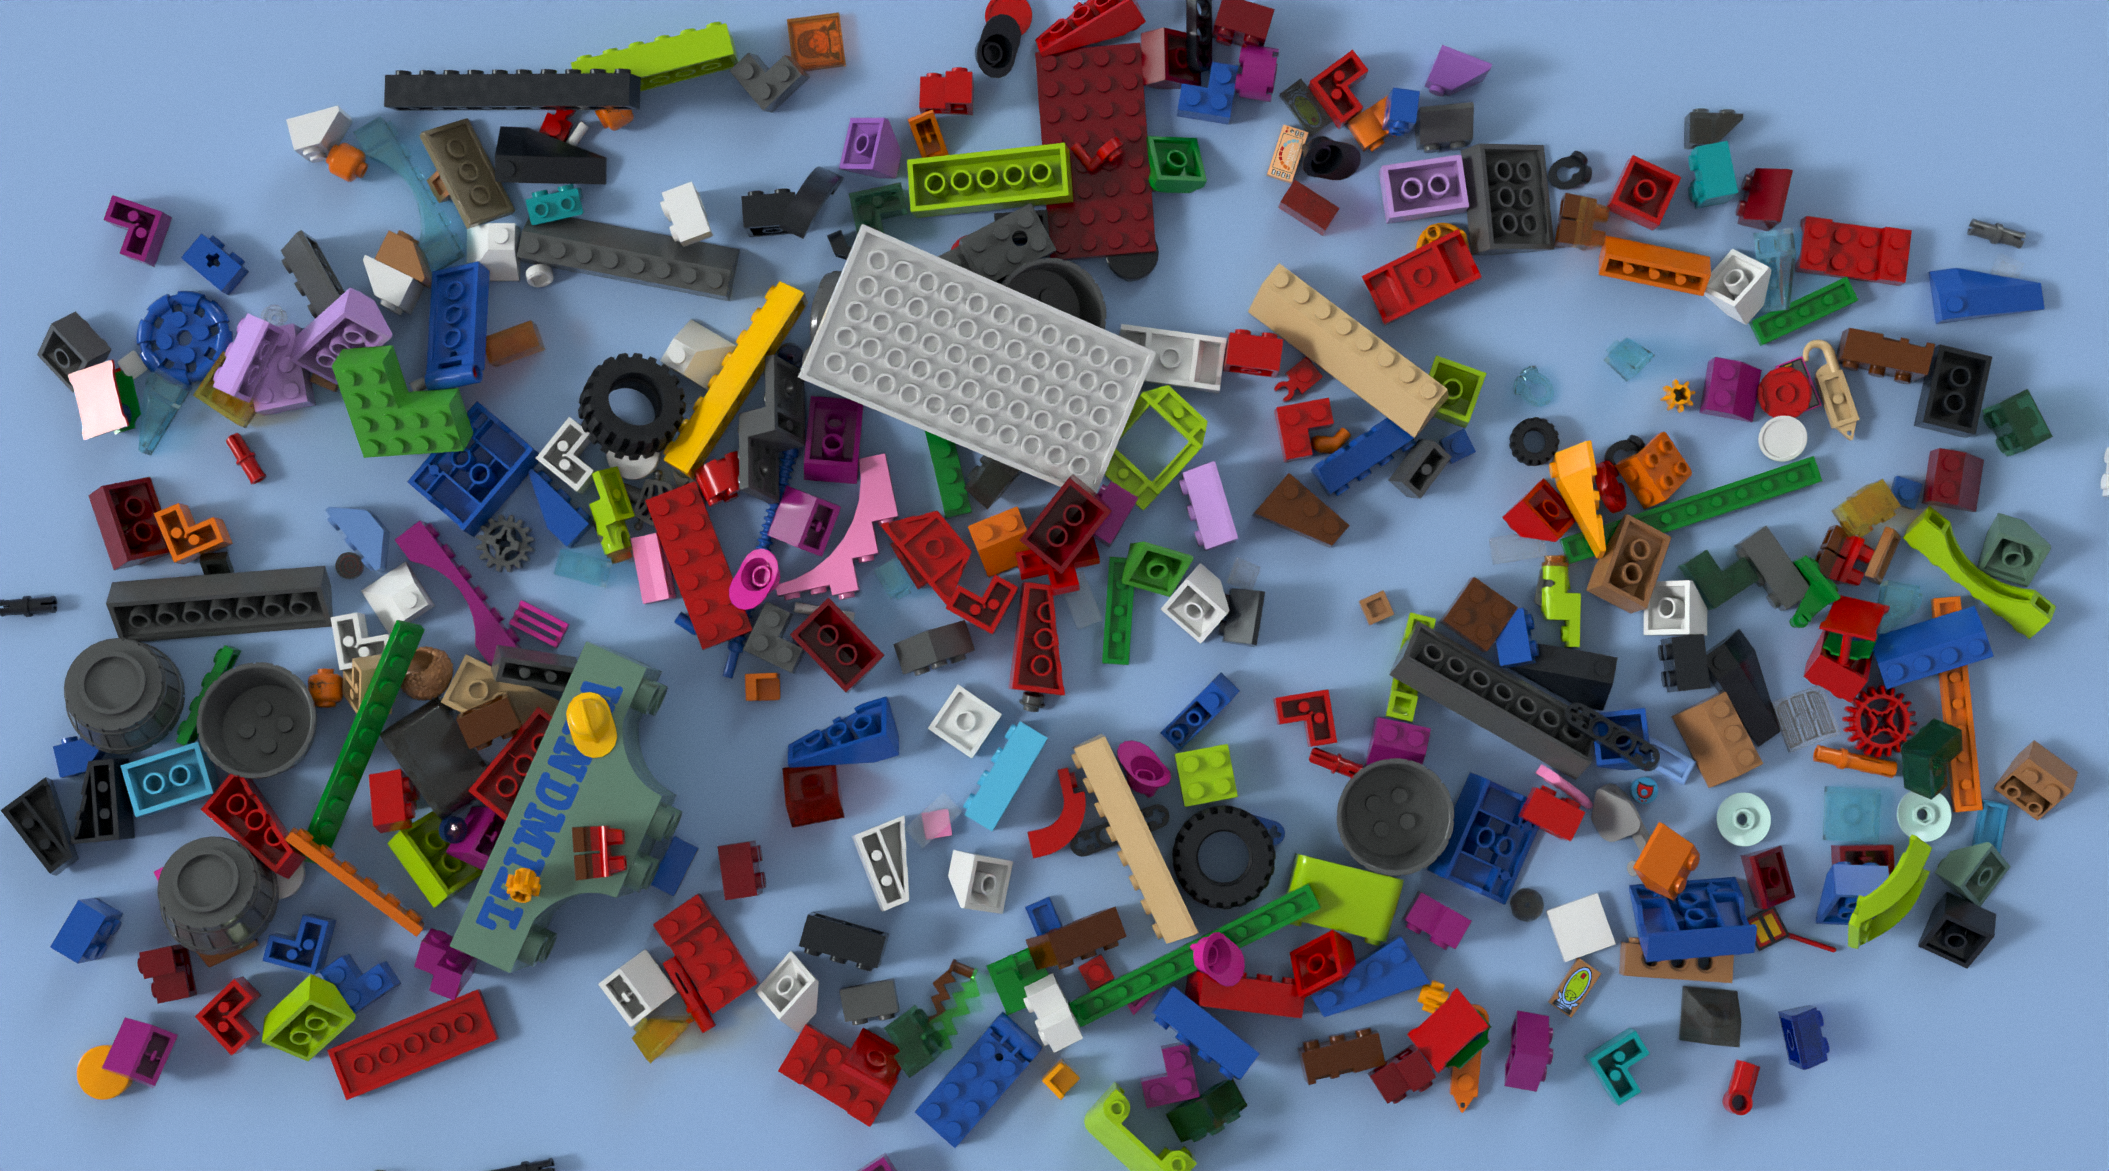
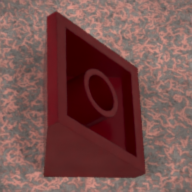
M1781 845L1740 855L1754 908L1769 909L1795 898Z

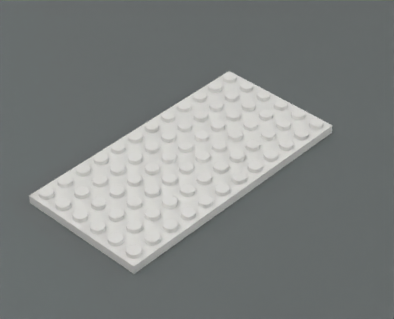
M862 224L798 378L1059 487H1062L1067 479L1074 474L1097 493L1156 352Z

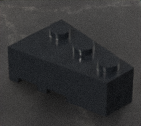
M129 758L88 761L81 795H83L80 811L76 812L75 820H77L74 836H71L69 844L135 838L133 807L121 769V765L129 763Z
M43 778L1 809L4 816L50 874L57 876L79 859L74 844H69L71 834L52 779Z

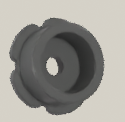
M1025 691L1023 692L1022 699L1019 700V703L1024 705L1023 709L1026 711L1039 712V708L1045 707L1043 702L1044 695L1037 692Z

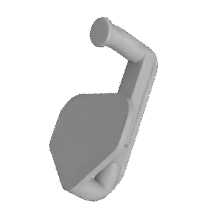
M1612 783L1605 784L1596 791L1591 819L1600 836L1606 841L1615 842L1631 835L1640 852H1642L1651 836L1627 794L1619 786ZM1634 860L1627 864V871L1633 877L1637 876L1633 869L1636 863Z

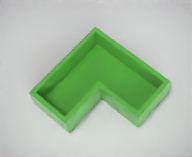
M393 345L342 349L332 364L364 458L465 450L473 436V431L459 388L408 392Z

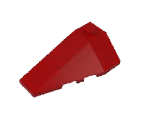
M1088 0L1084 4L1078 2L1073 7L1074 11L1068 18L1058 19L1035 40L1040 54L1044 57L1123 36L1130 31L1138 29L1146 20L1136 0Z

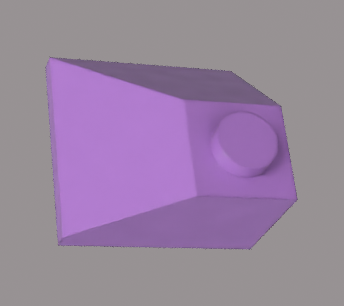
M1442 45L1424 87L1429 88V92L1437 96L1443 97L1444 94L1447 96L1453 95L1483 82L1492 64Z
M850 118L839 169L875 178L896 179L902 152L889 119Z

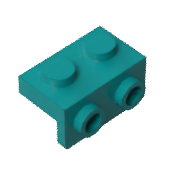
M573 184L558 187V192L548 194L547 190L533 192V198L525 199L532 225L584 213L581 203L583 198L581 188H574Z

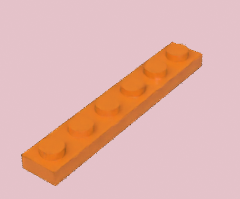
M295 827L292 828L285 839L288 843L417 937L424 928V923L421 921L423 917L413 909H409V911L400 906L401 901L393 894L388 893L385 895L378 889L379 885L370 877L362 878L356 873L358 871L357 868L350 862L345 860L342 863L335 858L336 853L324 844L320 847L312 841L314 837L303 828L299 830Z

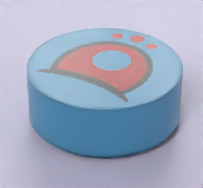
M1639 777L1631 783L1630 795L1636 802L1648 804L1656 799L1658 786L1649 777Z

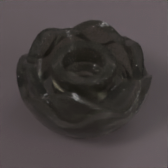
M1522 888L1511 897L1510 906L1514 917L1530 922L1536 920L1542 914L1544 902L1542 896L1536 890ZM1527 902L1530 904L1528 908L1525 907Z

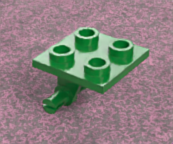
M1807 555L1792 561L1809 585L1798 609L1790 618L1789 623L1794 628L1806 627L1811 622L1812 617L1824 607L1841 598L1837 593L1838 588L1832 580L1826 579L1820 572L1819 564L1813 558H1808Z
M1029 948L986 965L1007 1015L1026 1008L1023 998L1027 997L1024 987L1049 975L1046 968L1036 970Z

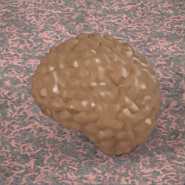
M433 647L417 648L401 684L403 692L407 696H411L412 699L422 701L432 700L445 692L453 675V663H451L448 654L443 650L433 649Z

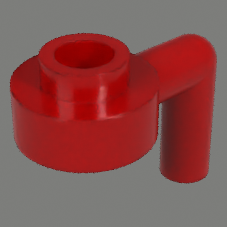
M1116 136L1106 142L1093 158L1089 156L1079 142L1073 145L1071 150L1085 168L1092 172L1107 160L1113 162L1123 154L1121 149L1124 144Z

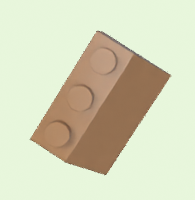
M1718 692L1671 716L1694 761H1696V765L1708 788L1736 778L1763 764L1726 692Z

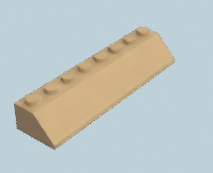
M1280 263L1262 283L1248 310L1249 314L1413 438L1418 436L1449 397L1446 387Z
M1101 733L1074 746L1075 753L1071 755L1077 769L1083 768L1086 778L1082 779L1088 793L1094 792L1098 802L1094 803V806L1100 818L1106 817L1110 825L1105 829L1112 843L1117 841L1121 848V851L1117 852L1122 865L1124 867L1129 865L1133 875L1129 876L1130 882L1135 891L1141 890L1144 897L1140 901L1146 915L1152 914L1156 922L1151 926L1158 940L1163 938L1166 944L1197 934L1198 931L1106 737Z

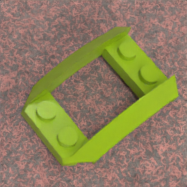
M1169 385L1145 391L1140 395L1133 406L1120 439L1151 406L1188 441L1186 446L1152 482L1117 449H1115L1104 474L1110 481L1138 497L1135 505L1143 511L1203 447L1208 421Z
M1911 834L1906 852H1903L1893 872L1876 890L1865 897L1858 896L1857 906L1848 923V947L1859 949L1861 945L1884 934L1899 923L1916 903L1930 871L1923 868L1932 850V847L1919 837Z

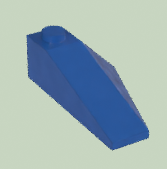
M1960 268L1928 272L1936 324L2045 309L2042 286L2038 282Z
M887 696L862 703L854 708L856 712L844 719H841L839 716L832 720L834 724L822 731L816 729L789 744L788 766L793 768L875 763L898 756L899 734Z

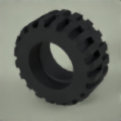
M627 353L618 354L616 360L614 357L604 360L603 364L598 365L593 370L591 376H589L578 402L580 404L578 409L579 418L584 419L581 424L584 432L589 431L591 434L588 439L593 444L598 442L602 446L600 449L602 452L607 454L608 451L615 453L614 457L618 459H623L624 455L629 456L630 461L638 460L641 455L647 459L652 457L655 452L660 453L665 449L680 428L684 419L683 414L686 411V403L682 401L685 397L684 390L677 387L680 382L677 376H671L668 373L670 368L665 364L662 366L656 363L657 359L651 356L648 359H644L640 353H634L632 357H628ZM621 388L639 391L650 400L655 411L654 421L646 425H632L622 421L610 407L609 394Z
M1224 805L1200 810L1190 819H1187L1176 835L1172 858L1174 872L1185 892L1197 902L1207 905V907L1214 909L1223 908L1224 910L1238 906L1242 907L1260 896L1259 894L1263 889H1266L1270 883L1271 875L1274 873L1276 853L1271 835L1262 822L1241 808ZM1217 832L1236 834L1245 842L1248 848L1249 862L1246 870L1239 878L1230 882H1217L1208 878L1199 865L1198 853L1201 844L1207 837Z

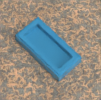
M1982 799L1983 810H1978L1971 846L1989 842L2001 853L2009 805Z

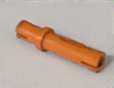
M1817 745L1813 753V761L1836 766L1837 769L1850 768L1893 778L1897 772V762L1851 753L1845 748L1837 750Z

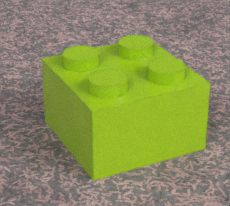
M1228 744L1174 754L1184 807L1238 797Z

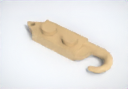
M1819 339L1812 340L1807 343L1803 350V359L1807 362L1809 360V352L1814 348H1819L1823 351L1827 364L1821 366L1816 371L1814 380L1831 429L1835 428L1851 441L1854 437L1856 422L1860 419L1843 370L1840 369L1835 351L1828 342Z

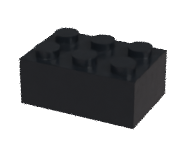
M1941 344L1936 346L1928 375L1924 377L1914 426L1963 438L1975 435L1992 356Z
M811 912L807 915L799 946L805 948L804 953L818 957L822 953L831 955L830 960L845 964L849 960L856 962V967L859 969L872 971L873 968H878L881 965L889 933Z

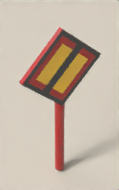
M1775 906L1764 909L1747 918L1750 925L1756 924L1757 926L1755 945L1758 951L1785 938H1790L1833 953L1836 952L1835 947L1789 933Z

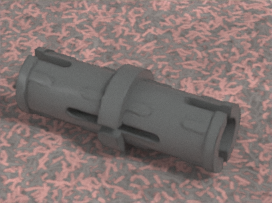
M1974 218L1969 224L1972 228L1967 231L1968 235L1988 239L1992 244L1999 242L2018 249L2024 243L2021 239L2026 237L2025 232L2004 228L2003 224L2000 223L1993 225Z

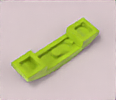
M1410 612L1400 650L1417 621L1434 630L1436 619ZM1393 677L1386 716L1412 723L1418 700V691Z

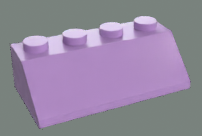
M350 287L296 336L290 361L337 385L332 364L342 349L382 346L391 339L392 332L375 301L362 292Z

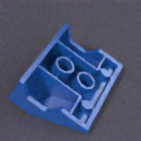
M478 401L467 412L473 436L465 450L431 453L407 481L429 502L452 519L459 528L472 537L479 533L481 526H485L489 521L488 519L498 511L528 476L529 470L531 468L534 469L539 463L536 459L539 452Z
M1470 772L1454 807V827L1451 838L1448 840L1449 843L1442 854L1438 855L1437 859L1428 866L1427 871L1505 905L1539 829V826L1518 816L1527 797Z
M1736 877L1688 880L1684 891L1678 894L1675 900L1647 889L1644 884L1629 885L1639 942L1646 962L1741 955L1755 952L1757 926L1756 924L1750 925L1747 920L1744 896Z

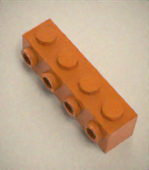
M1606 235L1599 255V275L1704 296L1711 276V262L1709 256Z

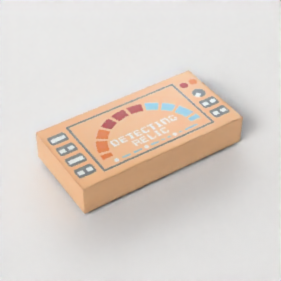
M1283 124L1266 176L1292 184L1303 151L1302 145L1305 144L1309 132Z

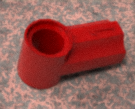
M1736 1059L1728 1091L1724 1094L1722 1100L1723 1106L1728 1112L1736 1115H1745L1750 1112L1753 1106L1752 1096L1760 1066ZM1736 1095H1740L1743 1099V1104L1736 1110L1732 1105V1100Z

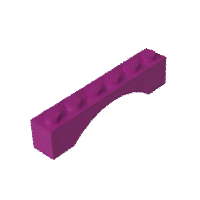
M418 521L397 537L395 542L410 561L439 571L449 578L461 591L473 616L475 646L492 667L496 646L503 645L521 648L517 643L520 641L519 636L512 628L507 629L501 622L504 620V617L495 606L491 609L485 601L488 599L487 594L479 585L475 588L469 580L472 578V575L463 564L459 566L453 559L456 556L455 552L447 543L443 545L437 538L440 533L431 522L427 524L426 522Z

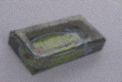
M1299 79L1280 93V98L1304 130L1309 132L1310 138L1332 122L1330 116L1302 79Z

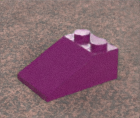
M811 396L804 456V480L857 484L863 404L851 399Z

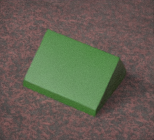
M1148 542L1130 543L1122 583L1170 597L1193 561V556Z

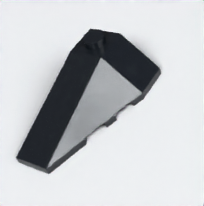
M500 126L495 152V182L606 184L607 157L568 144L528 127Z
M1737 629L1706 651L1709 680L1718 692L1727 693L1744 728L1757 747L1778 734L1780 728L1756 652L1742 631Z
M1537 643L1539 656H1535L1536 663L1509 668L1572 704L1582 703L1591 709L1603 711L1613 686L1618 657Z

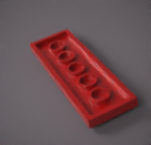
M696 481L645 500L702 650L752 632L753 628L746 610L737 608L732 604L729 597V588L733 576Z
M477 989L457 997L455 1000L447 1001L327 1051L345 1098L349 1100L495 1041L499 1037L481 990Z

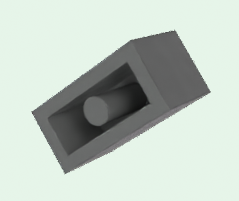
M1419 439L1388 481L1406 497L1421 499L1452 456L1434 440Z
M894 978L844 987L839 990L845 1022L852 1021V1025L868 1023V1018L878 1016L879 1020L895 1018L894 1013L900 1011Z

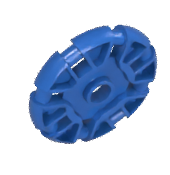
M178 291L176 295L170 296L166 294L160 297L146 309L149 312L144 320L141 319L139 322L136 339L137 345H140L142 352L139 354L141 360L154 376L159 375L163 377L164 382L169 384L188 386L192 385V382L200 381L202 383L214 376L216 370L222 367L221 364L226 358V349L233 342V333L229 330L228 323L230 321L227 314L215 300L210 301L205 298L204 294L199 292ZM181 304L183 312H175L174 306ZM200 307L205 310L203 317L197 315ZM158 317L164 320L159 329L153 326ZM217 326L219 333L212 336L210 328ZM188 331L192 335V340L188 345L182 346L179 341L180 335ZM156 342L160 350L152 351L151 343ZM213 348L216 350V353L212 359H209L207 356ZM168 360L175 363L170 369L165 367ZM196 363V371L190 372L188 365Z

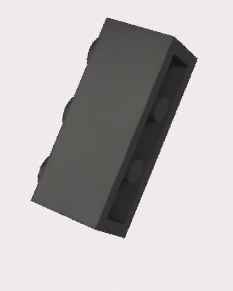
M1767 526L1760 527L1734 545L1737 549L1735 552L1737 558L1743 565L1747 564L1752 570V579L1759 587L1763 586L1768 593L1766 598L1774 609L1778 608L1780 611L1787 610L1803 599L1809 585Z
M497 645L491 671L496 682L564 692L577 659L572 656Z

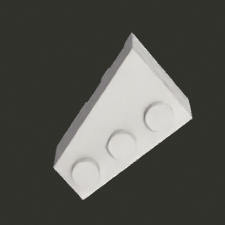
M904 815L852 836L881 911H886L909 901Z

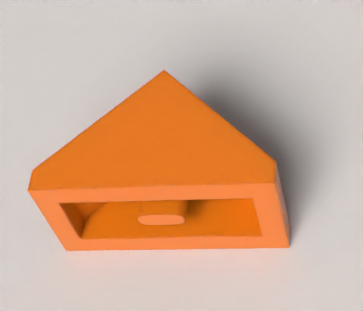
M933 109L908 119L909 127L922 158L949 155Z

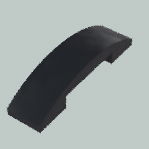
M820 166L815 168L798 190L779 228L804 239L813 226L816 215L830 194L833 195L844 177Z

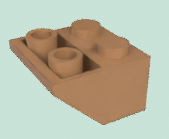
M2034 740L2015 757L1996 783L1994 789L2038 821L2073 791L2078 772Z

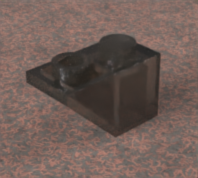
M1705 108L1693 109V112H1690L1684 119V149H1694L1697 146L1718 143L1743 120V114H1735V110L1732 109L1720 110L1719 113H1709V110Z

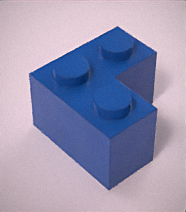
M1212 62L1208 88L1182 84L1177 117L1228 125L1238 66Z
M312 913L302 915L297 937L281 933L269 935L262 961L311 974L320 973L319 971L324 969L336 920Z
M350 954L341 956L319 971L324 980L336 986L354 1014L359 1013L401 984L387 961L377 964L363 974Z

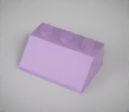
M247 313L246 317L242 318L237 326L238 334L234 343L231 342L226 349V360L223 366L219 367L214 374L213 380L215 383L213 387L250 403L284 330Z
M1215 461L1183 472V479L1179 480L1182 495H1188L1190 505L1186 506L1190 521L1195 520L1198 530L1194 531L1198 547L1203 546L1204 551L1236 542L1238 539Z

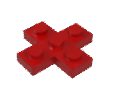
M1094 536L1088 540L1062 574L1031 549L1015 553L1021 580L1048 575L1053 596L1079 591V581L1075 569L1100 564Z

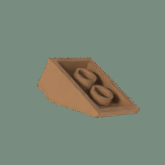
M1625 514L1607 544L1603 558H1600L1596 563L1586 591L1630 614L1647 609L1671 537Z

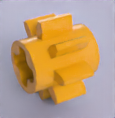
M1675 379L1672 381L1673 388L1667 385L1662 388L1667 393L1660 401H1666L1668 411L1674 407L1681 413L1684 411L1683 404L1688 407L1693 405V402L1689 399L1696 392L1689 390L1687 387L1689 385L1688 381L1679 385L1678 380ZM1677 391L1681 392V400L1679 401L1675 400V392Z
M520 868L515 871V875L508 874L505 885L507 887L506 893L510 894V897L516 902H529L532 895L539 896L541 888L539 884L540 877H536V873L531 869Z
M1432 980L1431 985H1423L1417 1002L1424 1004L1422 1010L1433 1014L1436 1009L1447 1001L1450 992L1443 990L1445 984Z

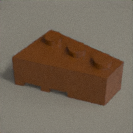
M1848 328L1842 331L1836 357L1838 363L1843 364L1842 368L1858 371L1860 368L1868 370V374L1874 377L1883 378L1884 375L1894 377V381L1897 383L1910 384V382L1928 375L1935 344L1927 342L1926 346L1921 347L1910 344V339L1901 337L1900 341L1884 337V334Z
M1290 473L1287 474L1252 515L1328 548L1350 526Z
M1115 906L1085 916L1060 928H1054L1040 936L1028 938L1026 943L1036 970L1057 965L1060 970L1073 965V959L1079 956L1084 960L1097 955L1096 949L1103 947L1104 951L1119 946L1118 940L1127 936Z
M1371 1027L1355 1030L1356 1035L1345 1037V1033H1339L1329 1036V1041L1319 1043L1318 1039L1302 1042L1303 1046L1297 1049L1304 1080L1308 1085L1316 1084L1318 1079L1327 1077L1334 1079L1340 1077L1339 1075L1357 1073L1386 1065L1379 1033L1376 1030L1371 1031Z

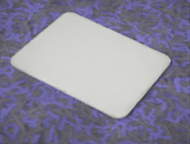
M134 350L118 361L127 376H132L133 380L147 371V367Z

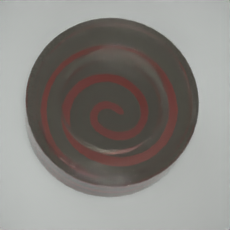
M352 552L341 554L335 564L337 573L346 579L359 577L364 570L362 558Z

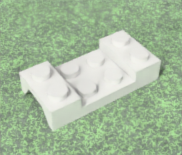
M1121 324V337L1156 352L1144 382L1193 388V390L1212 393L1220 392L1227 338Z

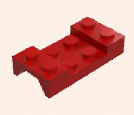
M1805 216L1801 219L1800 226L1803 232L1801 249L1794 272L1837 278L1848 277V279L1896 286L1906 283L1912 230L1884 227L1882 229L1832 222L1833 219Z
M1459 229L1362 276L1385 325L1407 316L1411 312L1456 290H1460L1483 279Z
M700 893L653 924L667 947L671 948L699 990V995L712 1014L759 983V980Z
M807 1023L778 1072L800 1085L803 1084L847 1111V1114L871 1127L899 1078H896L888 1095L844 1072L840 1067L850 1048Z

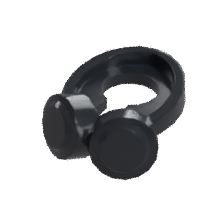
M1574 151L1569 157L1557 160L1551 166L1548 174L1551 185L1559 190H1569L1581 183L1588 184L1592 177V168L1587 165V157L1579 151ZM1576 166L1580 168L1579 172L1572 174L1571 179L1567 182H1563L1557 177V171L1561 167L1570 169Z
M1630 435L1627 440L1613 443L1606 450L1604 460L1610 461L1615 466L1616 463L1613 456L1616 451L1624 450L1628 452L1635 450V454H1637L1645 447V443L1640 437Z

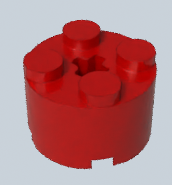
M738 451L725 454V458L720 460L714 459L694 471L697 483L709 507L717 505L722 501L727 503L739 497L737 492L741 490H739Z

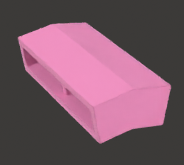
M658 533L630 538L643 604L646 605L676 598L670 564Z

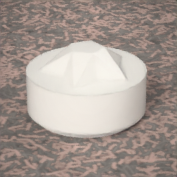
M536 264L526 270L527 283L533 287L549 285L554 279L552 268L546 264Z

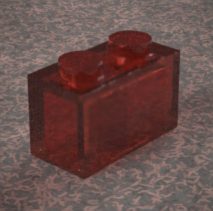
M1296 180L1293 181L1278 206L1279 209L1322 236L1339 211V207Z

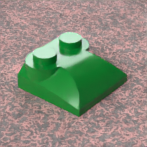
M1147 136V151L1151 169L1148 182L1154 190L1165 193H1192L1205 186L1207 179L1197 138Z

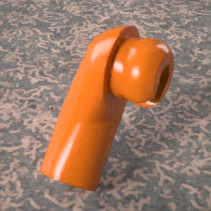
M1342 427L1333 437L1317 435L1312 438L1311 447L1319 453L1332 454L1348 441L1351 434Z

